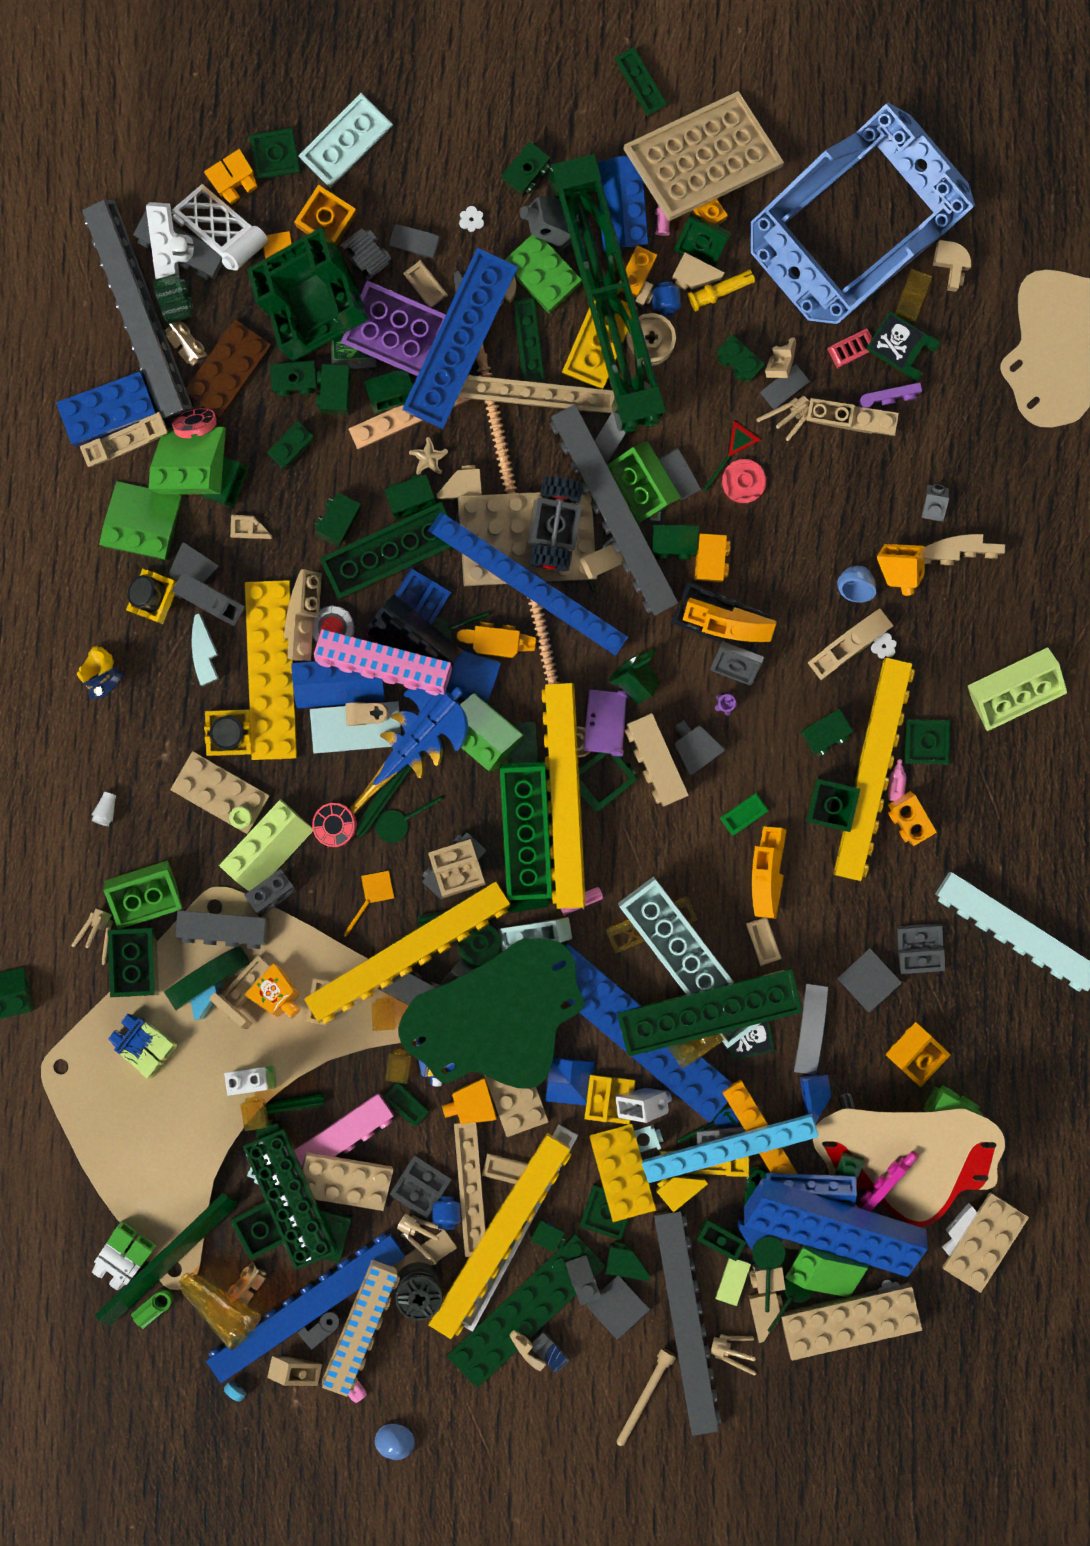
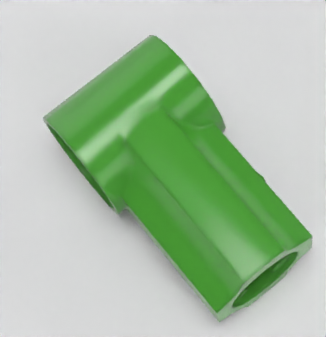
M165 1287L158 1289L154 1295L131 1313L135 1323L144 1329L171 1306L174 1301L173 1292ZM159 1295L165 1296L168 1303L161 1304L157 1297Z

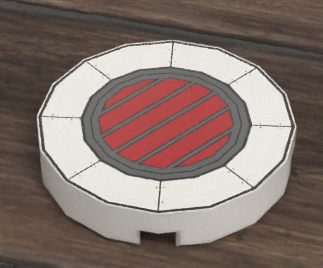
M331 605L321 608L319 610V617L314 618L313 639L316 643L318 642L321 629L353 637L355 629L353 618L348 611L338 606Z

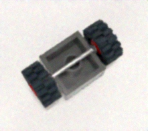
M543 477L540 495L543 498H537L533 503L527 545L532 546L531 566L557 571L570 570L572 552L576 548L582 510L581 505L570 503H579L581 501L583 483L567 478Z

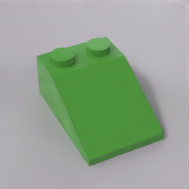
M802 1245L793 1259L785 1278L807 1290L849 1298L869 1265Z

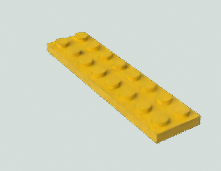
M290 581L245 582L252 760L297 758L295 697L291 667L293 660L287 659L289 639L284 638L286 616L291 598Z

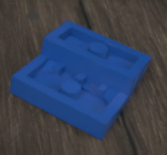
M411 568L395 595L432 625L451 592Z
M462 649L463 652L454 662L446 691L451 693L456 687H459L463 691L459 698L466 700L475 693L488 704L501 661Z

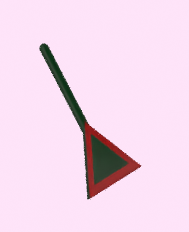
M734 421L729 453L707 482L703 491L706 492L732 455L755 444L760 439Z

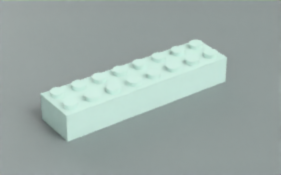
M654 876L618 903L621 910L686 994L734 982ZM759 1024L717 1035L725 1046L729 1048Z

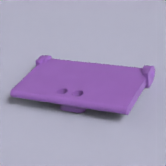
M589 690L584 751L623 756L622 748L628 694L625 691H618L617 693Z

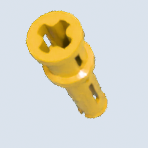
M749 269L716 285L707 284L704 289L695 293L689 292L687 295L693 310L696 312L699 310V307L708 303H716L719 297L755 283V278L751 275L752 271Z

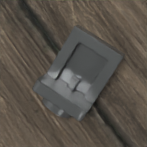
M939 484L927 485L921 514L922 518L944 521L949 501L948 488Z

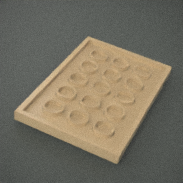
M739 91L625 144L623 148L668 221L783 167L784 164Z
M583 490L581 501L579 503H570L581 505L582 510L576 548L572 552L569 571L542 569L530 565L532 546L527 545L533 503L537 498H543L540 496L541 492L458 497L461 526L545 582L597 579V576L591 579L588 578L580 561V558L595 552L592 497L590 493L586 495ZM462 554L464 586L507 584Z

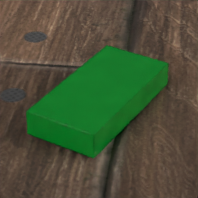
M755 793L721 816L720 819L730 834L734 836L769 810L758 794Z

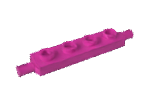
M912 1150L906 1158L902 1156L898 1162L893 1161L888 1167V1173L885 1177L881 1175L874 1183L875 1188L871 1192L867 1190L862 1196L859 1206L855 1205V1207L871 1212L907 1170L910 1169L919 1155Z

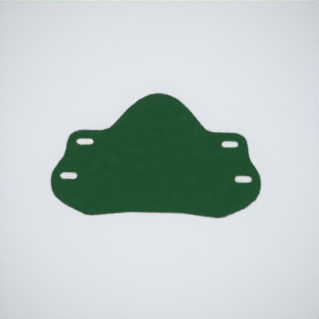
M546 938L518 940L495 958L450 983L417 995L401 1017L398 1027L400 1042L410 1055L423 1062L434 1077L443 1083L452 1082L469 1072H478L511 1087L522 1089L536 1087L546 1079L550 1072L557 1027L560 1023L580 1013L584 1006L583 996L576 983L574 958L563 944L555 940ZM559 961H566V966L557 971L552 969V966ZM569 999L575 1000L574 1005L566 1009L561 1008L563 1002ZM421 1036L426 1038V1041L419 1046H412V1041ZM451 1063L456 1065L454 1070L446 1074L442 1072L443 1067Z

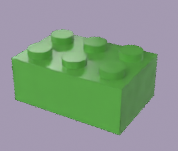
M533 235L526 239L505 259V261L518 267L514 275L515 278L548 314L582 284V279L545 240Z
M943 1085L941 1088L934 1086L923 1107L925 1112L967 1109L983 1116V1113L979 1111L980 1106L964 1096H961L959 1099L960 1096Z

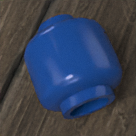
M673 282L656 284V288L652 290L653 310L661 313L664 317L674 315V311L681 308L680 289Z
M440 1197V1201L435 1202L432 1206L433 1224L442 1230L455 1229V1226L461 1223V1204L454 1201V1197Z

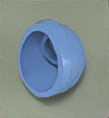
M851 566L844 570L838 578V589L841 595L849 601L863 603L870 601L876 595L875 579L866 567Z
M387 1424L381 1427L376 1434V1449L385 1458L402 1460L409 1456L414 1449V1436L403 1425Z

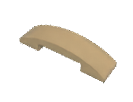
M158 412L109 436L80 446L87 466L92 467L147 445L168 434L161 413Z

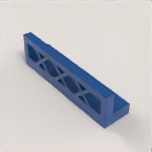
M766 1173V1179L855 1207L857 1193L856 1177ZM841 1200H850V1202H842Z

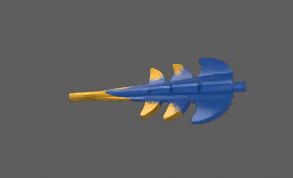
M456 687L451 693L446 691L445 695H431L419 688L416 690L408 689L404 693L405 697H409L417 704L420 713L417 715L412 712L402 711L391 715L392 719L398 721L403 726L405 734L401 735L396 732L380 734V737L392 746L393 751L349 810L356 814L378 790L407 764L413 768L418 778H423L425 763L420 754L423 750L431 756L434 765L439 766L443 757V746L439 738L441 733L450 739L454 750L459 751L468 733V719L457 700L463 693L459 687Z

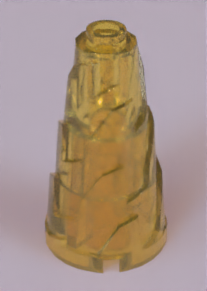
M186 1273L179 1280L181 1284L180 1290L183 1295L197 1309V1313L210 1325L209 1327L229 1349L234 1350L248 1338L246 1334L249 1331L253 1332L258 1325L261 1315L257 1311H254L238 1298H233L220 1287H215L205 1278L197 1276L195 1273Z

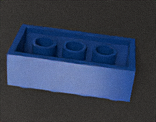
M619 156L597 162L620 251L635 250L637 245L647 249L648 238L644 186L641 176L628 156ZM599 201L600 214L603 215V212H602V209H601V205H600V201ZM601 231L603 252H606L605 239Z
M318 662L291 663L296 708L345 705V703L385 702L384 681L381 678H366L361 673L354 671L352 673L343 672L339 667H324L319 665Z

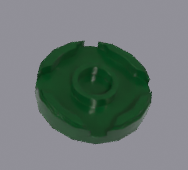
M488 924L481 930L475 928L469 932L470 936L461 942L457 940V950L461 958L471 965L481 966L500 953L501 937L497 929L491 924Z

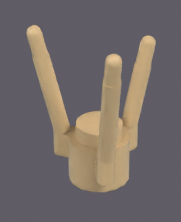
M802 396L800 399L795 397L789 403L764 414L756 420L760 422L790 408L792 413L776 425V428L779 429L792 418H801L786 437V441H789L807 420L810 401L805 396Z
M95 908L94 913L91 912L89 919L72 943V947H75L91 925L93 928L85 945L86 948H89L97 929L104 930L106 927L102 965L106 964L108 954V930H111L114 921L110 920L112 914Z
M405 1214L397 1227V1230L402 1232L401 1237L407 1239L433 1265H436V1260L410 1235L415 1236L417 1232H420L438 1241V1236L421 1228L420 1224L438 1229V1226L415 1215L411 1217Z
M720 1334V1338L714 1337L710 1354L752 1375L757 1374L756 1371L726 1357L730 1354L755 1361L756 1358L731 1350V1343L727 1342L754 1340L753 1336H727Z

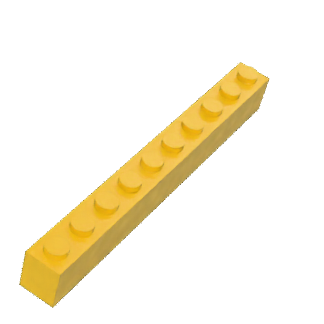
M884 658L854 783V787L860 789L851 832L843 831L834 875L861 881L862 877L867 875L869 864L865 863L867 855L871 856L874 843L871 842L872 833H877L879 821H876L877 812H881L884 799H881L883 790H887L889 778L886 777L887 770L892 768L894 756H891L892 748L897 747L899 734H896L898 725L901 726L903 723L904 713L901 710L903 704H907L909 691H906L907 684L912 682L914 676V669H911V663L890 658Z
M574 683L547 684L545 689H542V702L546 703L547 711L543 712V724L547 725L548 734H544V745L549 749V756L545 757L546 770H550V779L546 780L547 792H551V801H548V814H552V823H549V836L553 837L554 845L550 846V858L554 859L555 868H551V879L556 883V890L552 891L553 904H557V909L584 908L586 906L575 687Z
M494 882L304 998L318 1024L322 1022L327 1024L336 1018V1013L341 1010L345 1013L355 1007L354 1002L362 998L364 1001L373 996L375 989L380 986L384 989L394 982L393 978L398 975L404 977L413 971L411 967L418 963L424 965L432 959L431 955L439 952L441 954L451 948L450 944L452 942L465 940L470 936V931L475 928L477 930L483 929L489 924L488 920L495 916L497 919L508 913L507 909L510 907V903L497 882Z
M549 1133L546 1134L443 1298L440 1309L431 1317L428 1324L430 1327L449 1339H452L454 1334L457 1336L460 1334L465 1325L462 1323L465 1316L470 1317L476 1308L475 1300L477 1297L482 1298L488 1289V1286H486L489 1278L494 1279L500 1270V1267L497 1265L501 1259H507L512 1251L509 1246L513 1240L518 1241L524 1231L521 1228L524 1222H530L536 1212L533 1210L537 1202L542 1203L548 1193L545 1191L549 1183L554 1184L560 1174L557 1172L561 1164L565 1166L572 1154L569 1153L570 1147Z

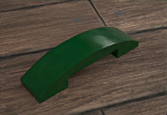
M239 945L188 974L164 991V994L177 1011L224 979L245 969L251 962Z

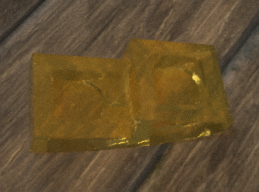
M913 269L910 270L895 315L914 322L917 320L932 276Z

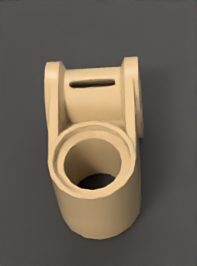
M345 703L346 726L379 724L385 722L389 716L387 707L380 703ZM377 707L383 711V715H380L378 720L372 714L376 711Z

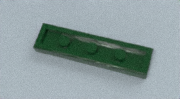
M535 298L514 300L513 307L523 381L546 383Z

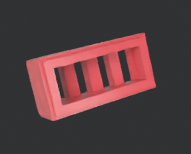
M868 329L828 347L827 350L837 369L869 353L860 337L864 336L867 343H870L872 337ZM852 341H857L861 349L860 352H857ZM846 344H849L854 355H849L845 347ZM840 347L846 357L843 360L837 350Z

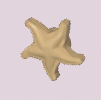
M427 437V443L423 450L409 451L410 455H415L419 459L417 475L421 474L422 470L426 468L442 474V470L438 467V460L448 453L447 449L443 451L434 450L430 438Z

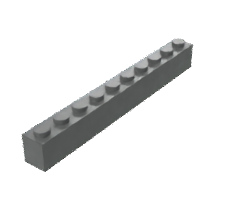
M102 200L82 210L84 222L91 232L92 243L98 251L100 264L106 272L108 286L114 293L116 307L123 317L124 328L129 333L132 349L140 362L139 368L146 378L147 389L155 402V410L157 413H161L163 419H171L193 409L116 202L115 200Z
M574 404L551 416L552 422L549 425L555 435L559 433L562 442L559 444L564 454H570L573 460L570 465L575 475L580 473L583 482H581L583 483V490L586 495L590 493L594 501L591 502V506L596 515L601 514L604 520L601 522L605 533H611L614 539L611 544L616 554H622L625 561L621 563L626 573L629 574L631 572L635 580L632 581V585L637 594L642 593L645 599L642 601V604L647 613L652 612L655 616L678 604L576 405Z
M680 1208L675 1212L672 1210L655 1212L654 1218L691 1434L695 1436L718 1432L717 1425L721 1424L720 1412L714 1409V1403L718 1402L716 1389H711L710 1381L714 1380L712 1367L707 1368L706 1359L710 1358L708 1345L703 1344L702 1337H706L704 1323L700 1324L699 1315L703 1313L701 1301L696 1302L695 1293H699L697 1279L692 1280L691 1271H695L693 1257L689 1258L687 1249H691L689 1235L685 1236L684 1227H688L686 1214H681Z

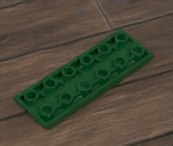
M282 1129L244 1145L243 1149L294 1269L297 1270L336 1254L333 1240L287 1132Z

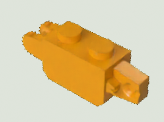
M481 622L480 626H475V630L461 629V631L457 632L458 641L473 644V649L477 654L513 658L518 652L535 651L536 638L521 634L520 631H516V626L503 625L502 629L493 628L494 624Z

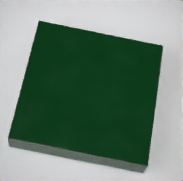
M293 128L249 135L257 180L301 173Z
M691 212L674 250L683 255L687 253L715 267L731 232Z
M905 719L904 764L949 765L950 720Z
M593 1184L579 1227L622 1241L629 1218L613 1222L603 1187Z

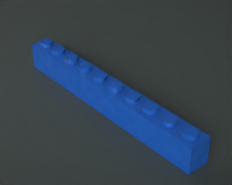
M440 512L429 528V532L615 656L628 637L445 514Z
M391 1232L387 1235L385 1233L380 1234L373 1240L375 1242L370 1247L364 1245L355 1252L357 1256L351 1260L345 1258L337 1264L338 1269L332 1273L328 1270L319 1276V1282L314 1285L309 1283L300 1290V1295L295 1298L291 1295L282 1302L283 1306L278 1310L272 1308L263 1315L265 1319L259 1323L256 1320L245 1327L246 1332L240 1336L236 1333L227 1339V1345L222 1348L217 1346L208 1353L210 1356L207 1358L206 1363L219 1382H224L360 1289L371 1260L392 1267L405 1258L406 1253Z

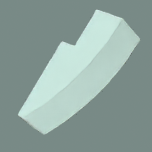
M197 614L194 617L192 628V653L200 685L205 686L219 680L211 660L219 656L202 615Z

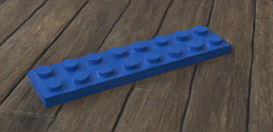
M476 249L402 411L438 428H444L515 275L517 266L484 250Z

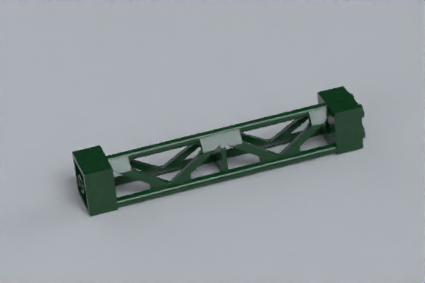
M595 154L551 164L548 178L554 198H560L615 398L612 403V410L618 432L623 430L625 433L638 430V426L646 425L647 428L656 426L662 420L666 411L659 386L657 385L605 197ZM597 192L603 215L600 214L589 193ZM587 212L593 214L604 235L608 267L606 276L602 272ZM577 215L581 225L582 233L586 243L594 276L592 275L588 264L587 256L585 253V249L583 246L582 238L576 220ZM613 254L615 256L617 267L622 281L621 283L617 284L615 279ZM623 288L629 306L630 314L632 317L631 319L628 316L620 298L616 296L623 290ZM615 314L621 316L633 339L636 366L634 379L631 377ZM605 317L610 330L622 378L619 375L617 365L615 362L614 354L612 351L606 325L604 322ZM642 357L651 388L645 390L641 360Z

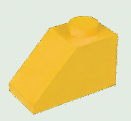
M677 1175L660 1180L657 1183L656 1192L670 1209L675 1212L708 1183L704 1177Z

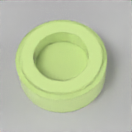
M243 806L234 808L229 815L230 823L238 829L248 827L252 822L251 811Z

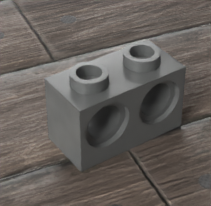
M280 869L244 894L257 915L261 917L296 891Z

